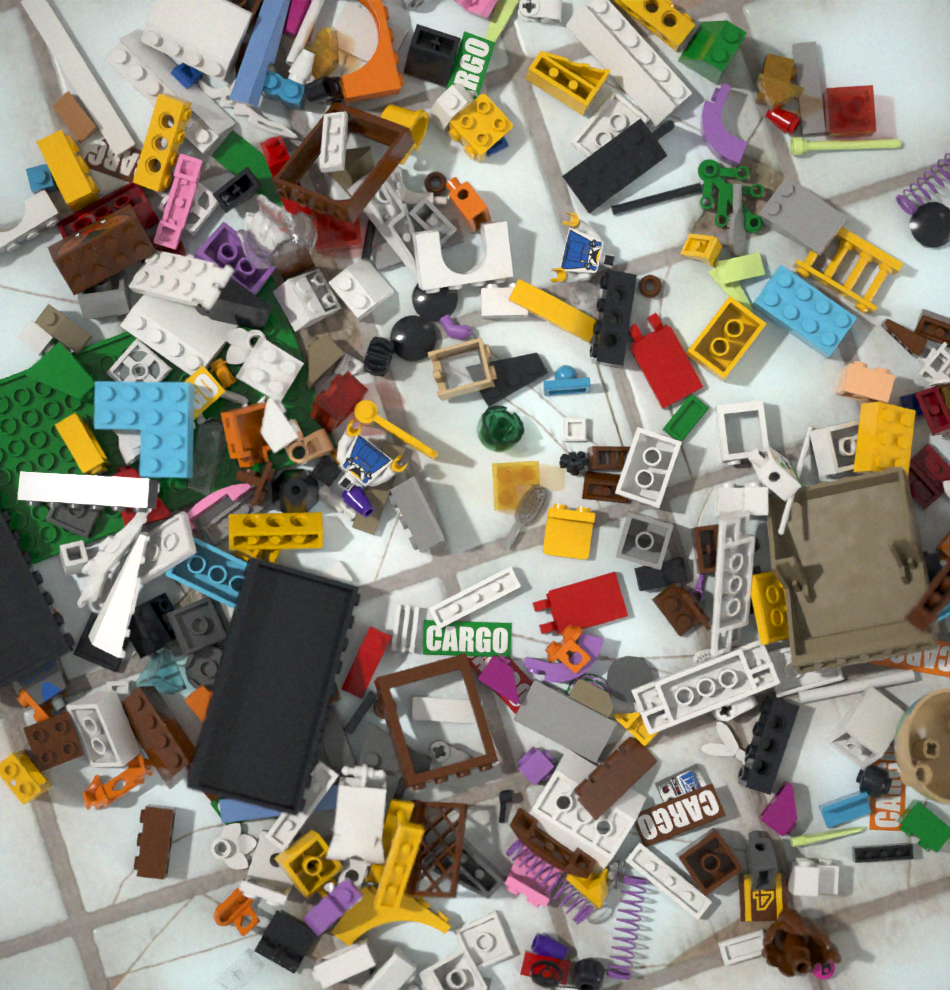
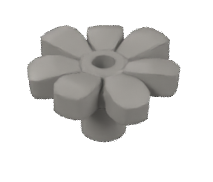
M617 859L616 862L612 861L610 867L606 866L605 868L608 869V887L618 889L620 882L624 881L622 873L626 869L624 860Z

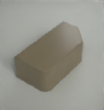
M583 679L576 680L568 697L608 718L614 708L608 692Z

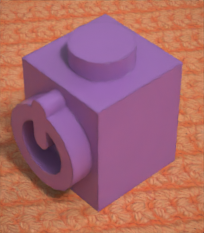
M532 746L517 761L520 764L518 769L535 786L541 779L545 782L554 773L552 770L554 758L546 749L541 752L538 748L536 749Z

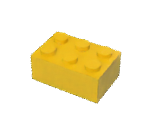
M59 130L36 141L66 204L74 212L99 200L97 193L100 190L95 180L90 175H87L90 172L89 167L80 154L77 155L80 149L70 134L66 135L62 130Z
M729 296L685 354L722 382L766 326V323Z
M882 402L861 404L853 472L864 474L866 472L883 471L889 467H903L908 477L916 411Z

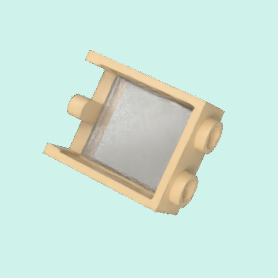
M482 338L428 352L434 368L433 376L439 389L437 395L441 401L495 387L494 379H497L494 365L490 366L488 359L492 357L489 344H485Z

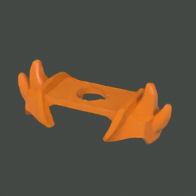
M141 754L125 764L129 766L128 769L102 785L99 775H96L88 789L83 792L85 808L87 810H90L91 806H94L96 809H102L103 806L107 808L110 803L137 785L144 784L145 775H153L150 767H154L150 759L143 758ZM125 780V786L121 790L113 791L119 781Z

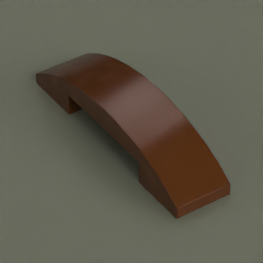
M519 807L509 825L519 840L535 855L550 865L571 875L587 879L597 860L578 847L572 851L536 826L539 822L538 819Z

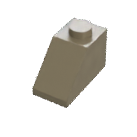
M50 304L46 306L35 321L36 324L78 355L92 338V335Z
M326 334L320 339L316 336L307 345L309 349L306 354V387L309 390L334 368L344 356V352Z

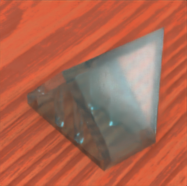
M169 646L153 653L134 687L155 686L158 692L169 695L187 689Z

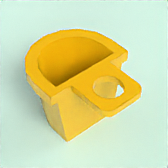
M391 104L386 107L380 117L410 128L415 143L399 163L404 165L412 150L417 151L425 137L429 126V113L422 109L414 111Z

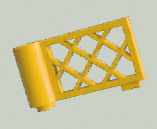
M363 400L356 405L354 414L360 424L366 427L376 424L430 459L436 460L438 452L380 417L379 411L372 401Z

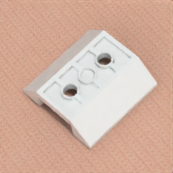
M567 748L556 765V770L528 813L539 820L536 825L538 828L572 851L578 847L597 860L592 869V872L597 874L603 871L614 857L635 823L646 797L630 788L601 817L595 820L577 800L579 797L574 792V788L585 778L588 779V775L597 766ZM560 796H567L570 799V805L565 809L557 806V799ZM600 821H607L610 824V830L605 834L597 831V824Z

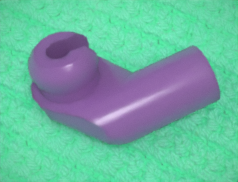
M449 314L440 318V322L450 338L466 340L472 335V329L469 325H455Z

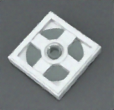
M198 182L190 214L184 228L193 236L197 234L219 205L212 195L213 192L200 182ZM170 191L157 206V209L162 213L165 211Z
M136 339L107 371V374L116 382H162L173 369L139 339Z

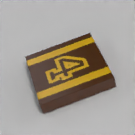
M777 872L774 889L751 891L748 873L738 874L740 921L777 920L781 910L787 908L786 873Z

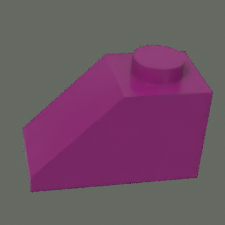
M493 654L478 679L517 705L519 697L513 667L509 665L511 661L501 654L498 657Z
M787 781L783 783L758 817L782 837L785 834L789 835L797 825L795 823L797 813L793 785Z

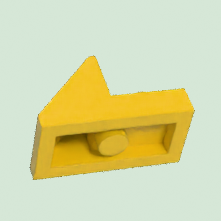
M689 233L680 255L685 258L700 260L710 267H714L722 250V245L715 236Z
M608 869L597 874L591 871L587 879L567 874L566 879L597 909L602 907L609 892V887L607 886Z

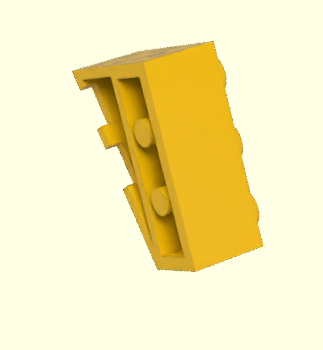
M540 51L528 68L525 79L583 116L606 83L611 70L605 68L603 70L591 67L587 63H576L569 61V58Z

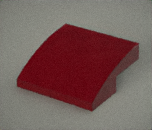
M950 384L940 388L935 386L915 393L932 436L950 433Z
M929 443L910 459L908 473L911 496L925 510L942 496V493L945 492L943 482L950 480V465Z

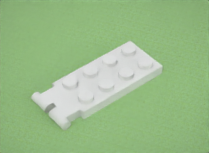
M156 250V253L145 258L129 288L136 293L194 307L200 303L205 309L210 310L221 293L218 288H224L234 270L227 265L224 269H220L213 262Z

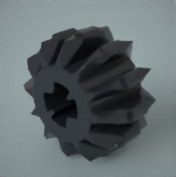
M376 336L370 341L363 366L365 372L373 376L384 377L394 354L395 346L393 341Z

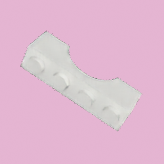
M45 189L25 200V215L16 228L7 232H0V254L6 250L7 252L15 250L20 246L19 243L26 238L31 240L39 235L41 229L45 227L51 228L59 223L58 219L63 216Z

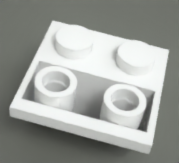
M320 269L288 279L273 291L295 332L307 328L341 309Z
M271 397L267 400L261 434L272 451L276 453L298 438L296 433L299 432V429L292 419L287 421L283 415L286 409L279 399L274 401Z

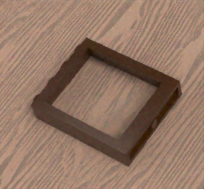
M334 101L325 114L346 111L348 114V132L389 146L388 150L348 202L344 204L297 185L321 154L324 115L272 181L276 187L277 194L281 198L293 200L303 207H311L321 214L326 213L334 216L339 221L344 220L353 224L415 143L410 128Z
M466 653L387 674L375 679L374 684L405 789L412 788L413 791L426 788V783L434 781L435 785L448 782V777L457 775V778L471 775V770L479 768V771L483 772L493 769L492 764L498 761V757ZM460 670L486 755L415 775L390 689Z

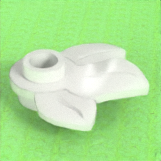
M234 328L228 331L223 336L231 345L226 353V362L229 364L245 362L255 346L251 344V339L256 337L257 339L263 338L266 340L265 335L259 330L247 332L242 328Z
M232 823L223 829L221 836L213 840L210 849L212 855L219 860H224L229 868L240 870L248 868L245 854L254 849L257 841L250 835L241 834L240 823ZM219 844H225L227 850L221 852L218 849Z

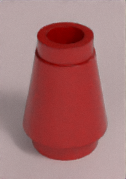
M774 106L769 108L765 116L785 134L793 135L801 122V118L797 117L798 114Z

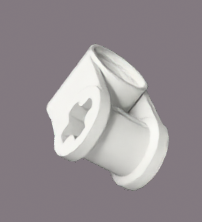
M521 0L517 13L519 18L525 22L560 23L562 0ZM526 5H530L531 13L527 12Z
M752 694L724 705L728 707V710H726L727 715L719 713L722 710L721 707L711 712L715 719L729 721L752 709L758 702Z

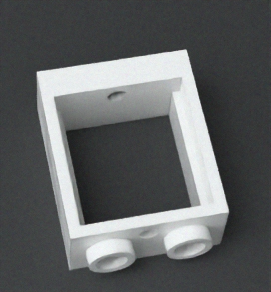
M763 400L724 404L714 407L721 462L727 461L728 466L742 464L741 460L748 459L751 453L729 454L724 415L757 412L761 442L760 451L762 452L766 447H769Z
M367 936L352 943L351 946L347 945L318 958L314 965V971H312L316 983H321L324 989L375 966L377 955L369 937Z

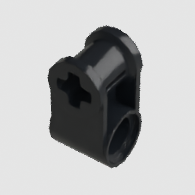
M324 76L306 84L304 87L306 98L313 104L332 105L334 101L344 102L340 86L341 77Z

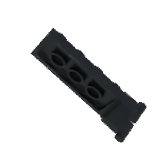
M640 118L562 176L588 213L594 211L668 156L658 140L673 130L674 122L668 120L651 132Z

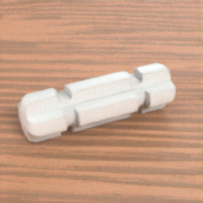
M322 485L318 490V495L326 499V502L339 513H343L346 519L352 521L356 517L357 512L346 505L339 495L335 492L332 493L328 486Z

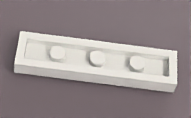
M510 566L428 609L438 629L520 588L521 585Z
M322 761L318 763L310 774L312 775L310 788L305 789L303 798L306 799V804L303 812H299L298 816L282 813L265 836L267 840L282 851L287 848L340 775Z
M640 842L624 859L697 920L712 903L708 897Z

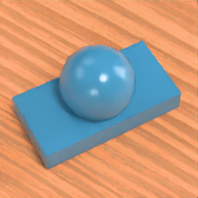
M570 365L560 366L555 372V380L544 381L543 384L544 396L589 393L591 386L590 377L577 378L576 370Z

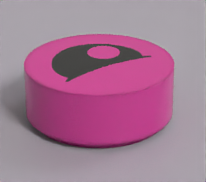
M831 961L825 965L819 963L812 973L819 979H828L834 974L835 964Z

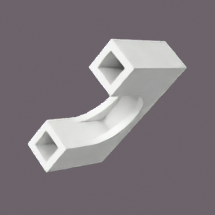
M496 220L480 223L483 247L482 256L475 267L465 272L451 271L445 265L441 254L439 231L434 229L413 232L412 238L419 288L426 290V293L439 292L441 287L455 290L461 289L462 284L471 283V286L485 285L484 281L493 280L494 283L506 282L508 277H513L507 221Z

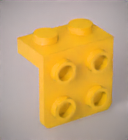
M481 94L449 122L448 134L456 143L460 142L464 146V152L470 159H475L479 163L485 158L487 150L512 129L513 124L486 94Z
M554 504L553 508L549 507L543 553L551 556L587 559L589 557L595 513H590L591 508L577 507L576 511L567 510L568 506Z

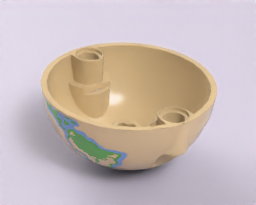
M950 688L938 689L917 699L903 713L894 739L895 759L901 770L900 778L902 783L912 787L916 792L934 802L950 805Z

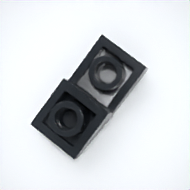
M679 556L664 561L661 570L645 565L635 568L639 591L656 589L688 580L684 559Z

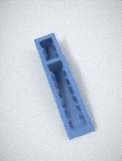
M290 0L263 1L234 83L230 100L258 107L269 63H275Z
M338 783L330 787L314 811L337 808ZM228 798L219 799L222 823L274 817L282 814V812Z

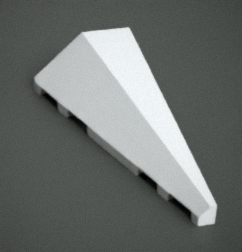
M392 172L363 211L418 281L412 233L415 230L407 205L403 203L399 191L401 188L400 183L396 181L394 172ZM368 174L361 177L355 184H353L347 190L351 194V196L358 189L361 183L365 180Z
M138 534L88 635L92 645L119 658H124L125 656L122 645L124 638L129 637L130 633L128 626L131 616L134 614L141 578L137 577L140 564L145 563L146 557L143 555L147 542L150 540L148 534Z

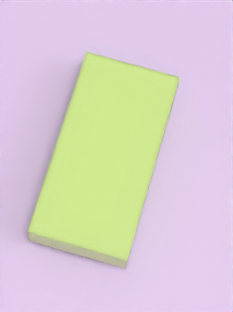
M760 252L715 263L721 285L765 275Z

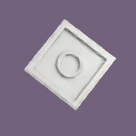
M496 910L453 928L460 948L466 947L478 970L514 955Z

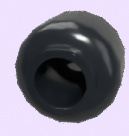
M870 764L865 770L860 769L856 782L859 783L860 792L866 791L868 796L880 799L883 795L887 796L893 779L890 778L887 770Z
M594 958L579 960L574 969V986L578 990H600L604 981V966Z

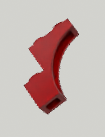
M281 135L270 137L260 143L273 178L290 158ZM281 198L290 222L312 214L310 207H303L293 200Z

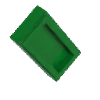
M691 393L662 430L671 438L682 442L709 407Z

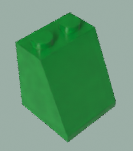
M728 20L703 21L681 54L678 62L717 85L739 50L747 32Z
M60 342L24 372L27 377L84 403L95 402V381L98 380L74 353Z

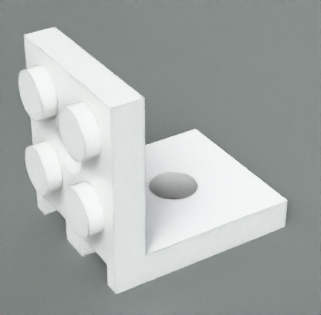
M262 830L249 871L242 880L239 890L243 891V895L246 897L257 899L258 896L266 899L267 904L279 907L280 904L285 905L288 900L293 883L280 866H275L271 863V855L274 853L280 854L283 851L265 838L269 831ZM292 840L287 847H289L296 840Z

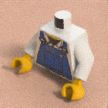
M566 212L571 220L570 222L562 221V224L572 228H569L560 268L551 269V271L557 273V278H552L551 282L577 285L589 281L592 276H596L598 266L612 269L615 255L602 253L604 242L601 240L600 235L589 224L579 219L576 213Z
M353 419L349 421L347 430L338 442L337 448L338 468L345 472L338 485L348 492L356 482L363 487L366 485L374 487L385 483L408 466V462L404 466L398 464V460L402 457L401 455L397 456L393 461L360 435L362 424L358 429L352 428Z

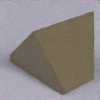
M371 146L346 149L345 170L328 172L350 197L351 194L347 190L361 177L370 173L374 167Z

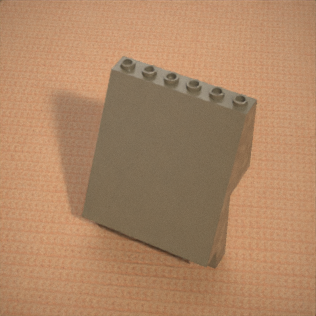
M889 467L883 471L866 472L859 476H846L840 480L822 481L807 487L801 486L795 493L785 531L782 535L778 531L787 500L784 501L775 492L768 495L767 525L771 567L785 589L791 661L793 668L798 674L938 649L936 633H940L937 618L924 633L904 619L930 583L909 481L903 467Z

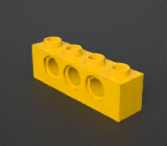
M611 0L676 52L691 35L696 26L693 23L694 20L688 14H681L675 9L676 6L670 0ZM653 4L658 10L650 13L646 10V6ZM667 18L673 19L676 25L667 27L664 24V20Z
M168 93L158 94L133 183L157 192L165 191L172 182V168L176 165L179 158L177 151L185 138L184 128L192 115V109H190L192 102ZM170 115L174 118V125L172 127L168 124V117ZM163 137L167 140L168 143L166 149H164L161 145ZM156 160H159L161 163L159 171L155 168Z
M322 512L229 514V550L323 548Z

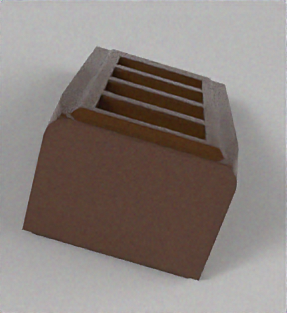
M890 319L882 321V328L909 354L915 358L920 356L927 343L926 338Z
M589 447L587 449V458L589 459L588 471L623 470L624 452L629 453L630 447ZM606 452H609V465H606ZM615 452H618V465H615ZM597 453H599V465L597 461Z

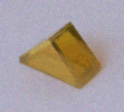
M759 74L756 80V85L770 112L799 98L804 91V87L763 74Z

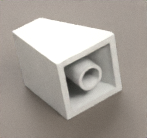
M871 686L860 694L826 741L864 769L884 755L895 737L899 720L905 711H903L899 704L893 703L886 698L882 691Z

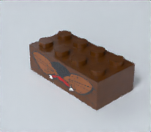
M131 204L47 247L53 262L74 296L156 253L150 237Z

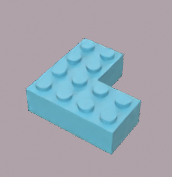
M95 381L94 429L141 430L140 477L193 478L194 384L185 382Z

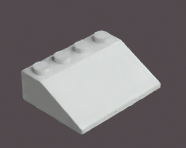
M156 0L147 19L141 42L223 82L234 70L253 13L227 0Z
M148 295L141 297L120 325L189 375L195 373L202 365L208 371L210 364L215 361L227 344L223 336L228 331L239 327L211 320L209 317L198 313L194 306Z

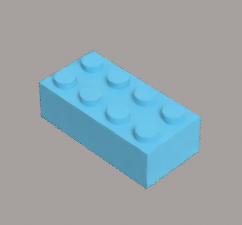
M783 265L776 269L751 305L825 358L831 356L857 319V317Z
M193 536L197 553L169 569L165 575L234 609L247 562Z

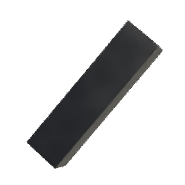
M911 843L852 847L853 862L855 863L914 859L913 844Z

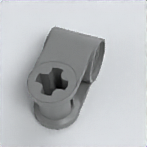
M442 740L433 741L428 749L431 759L443 766L474 758L469 753L457 747L455 748ZM440 745H443L445 754H440L436 757L433 748H439Z

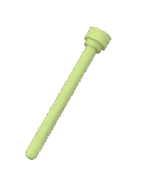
M792 137L790 143L791 155H802L807 150L899 148L901 146L899 139L807 141L802 139V137Z

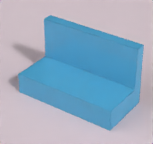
M859 790L818 805L826 827L830 828L871 813L866 799L868 797L867 792H860Z

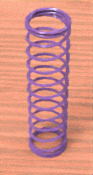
M945 153L944 159H939L937 165H932L931 172L925 171L924 178L918 177L917 184L911 183L910 190L904 189L903 195L898 194L896 196L897 203L907 214L913 215L915 211L917 212V208L907 199L905 191L912 193L917 202L924 206L922 199L913 192L912 185L919 187L923 195L927 199H931L929 193L920 186L919 179L926 181L929 188L934 193H938L936 187L927 180L926 173L931 174L941 187H945L943 181L933 173V167L938 168L942 175L950 181L949 174L939 164L940 161H943L950 169V163L946 159V156L950 155V153Z
M519 838L506 851V855L511 856L522 845L512 861L528 850V848L523 850L525 845ZM531 850L521 862L519 868L535 856V854L530 856ZM537 856V858L530 866V868L525 872V874H528L532 869H534L544 860H540L539 862H537L539 859V857ZM544 862L532 881L551 868L546 878L539 885L540 888L558 874L556 880L545 894H548L554 887L565 881L552 901L571 888L569 894L559 907L578 894L574 903L566 911V914L579 903L585 901L582 908L572 919L574 923L580 924L592 912L594 906L592 904L586 906L587 899L578 901L580 892L571 895L574 889L573 885L564 889L567 879L557 882L560 872L551 875L554 866L551 865L543 869L547 863Z
M624 875L623 884L637 887L643 891L632 892L622 890L621 893L635 896L642 901L619 900V902L635 906L641 910L618 909L619 912L633 915L639 919L627 920L617 918V921L631 924L637 927V929L616 927L614 929L631 934L636 938L613 937L615 940L629 943L634 947L622 948L611 946L612 949L627 952L632 957L612 955L609 957L627 962L631 966L608 965V967L622 971L608 970L606 975L615 979L631 980L632 974L626 969L632 968L633 964L626 959H633L635 957L628 950L637 948L630 941L637 940L638 936L630 931H638L640 929L638 925L632 922L642 920L640 916L634 913L643 911L642 907L634 903H643L645 901L644 898L636 894H644L646 892L643 887L638 885H647L648 880L637 876Z

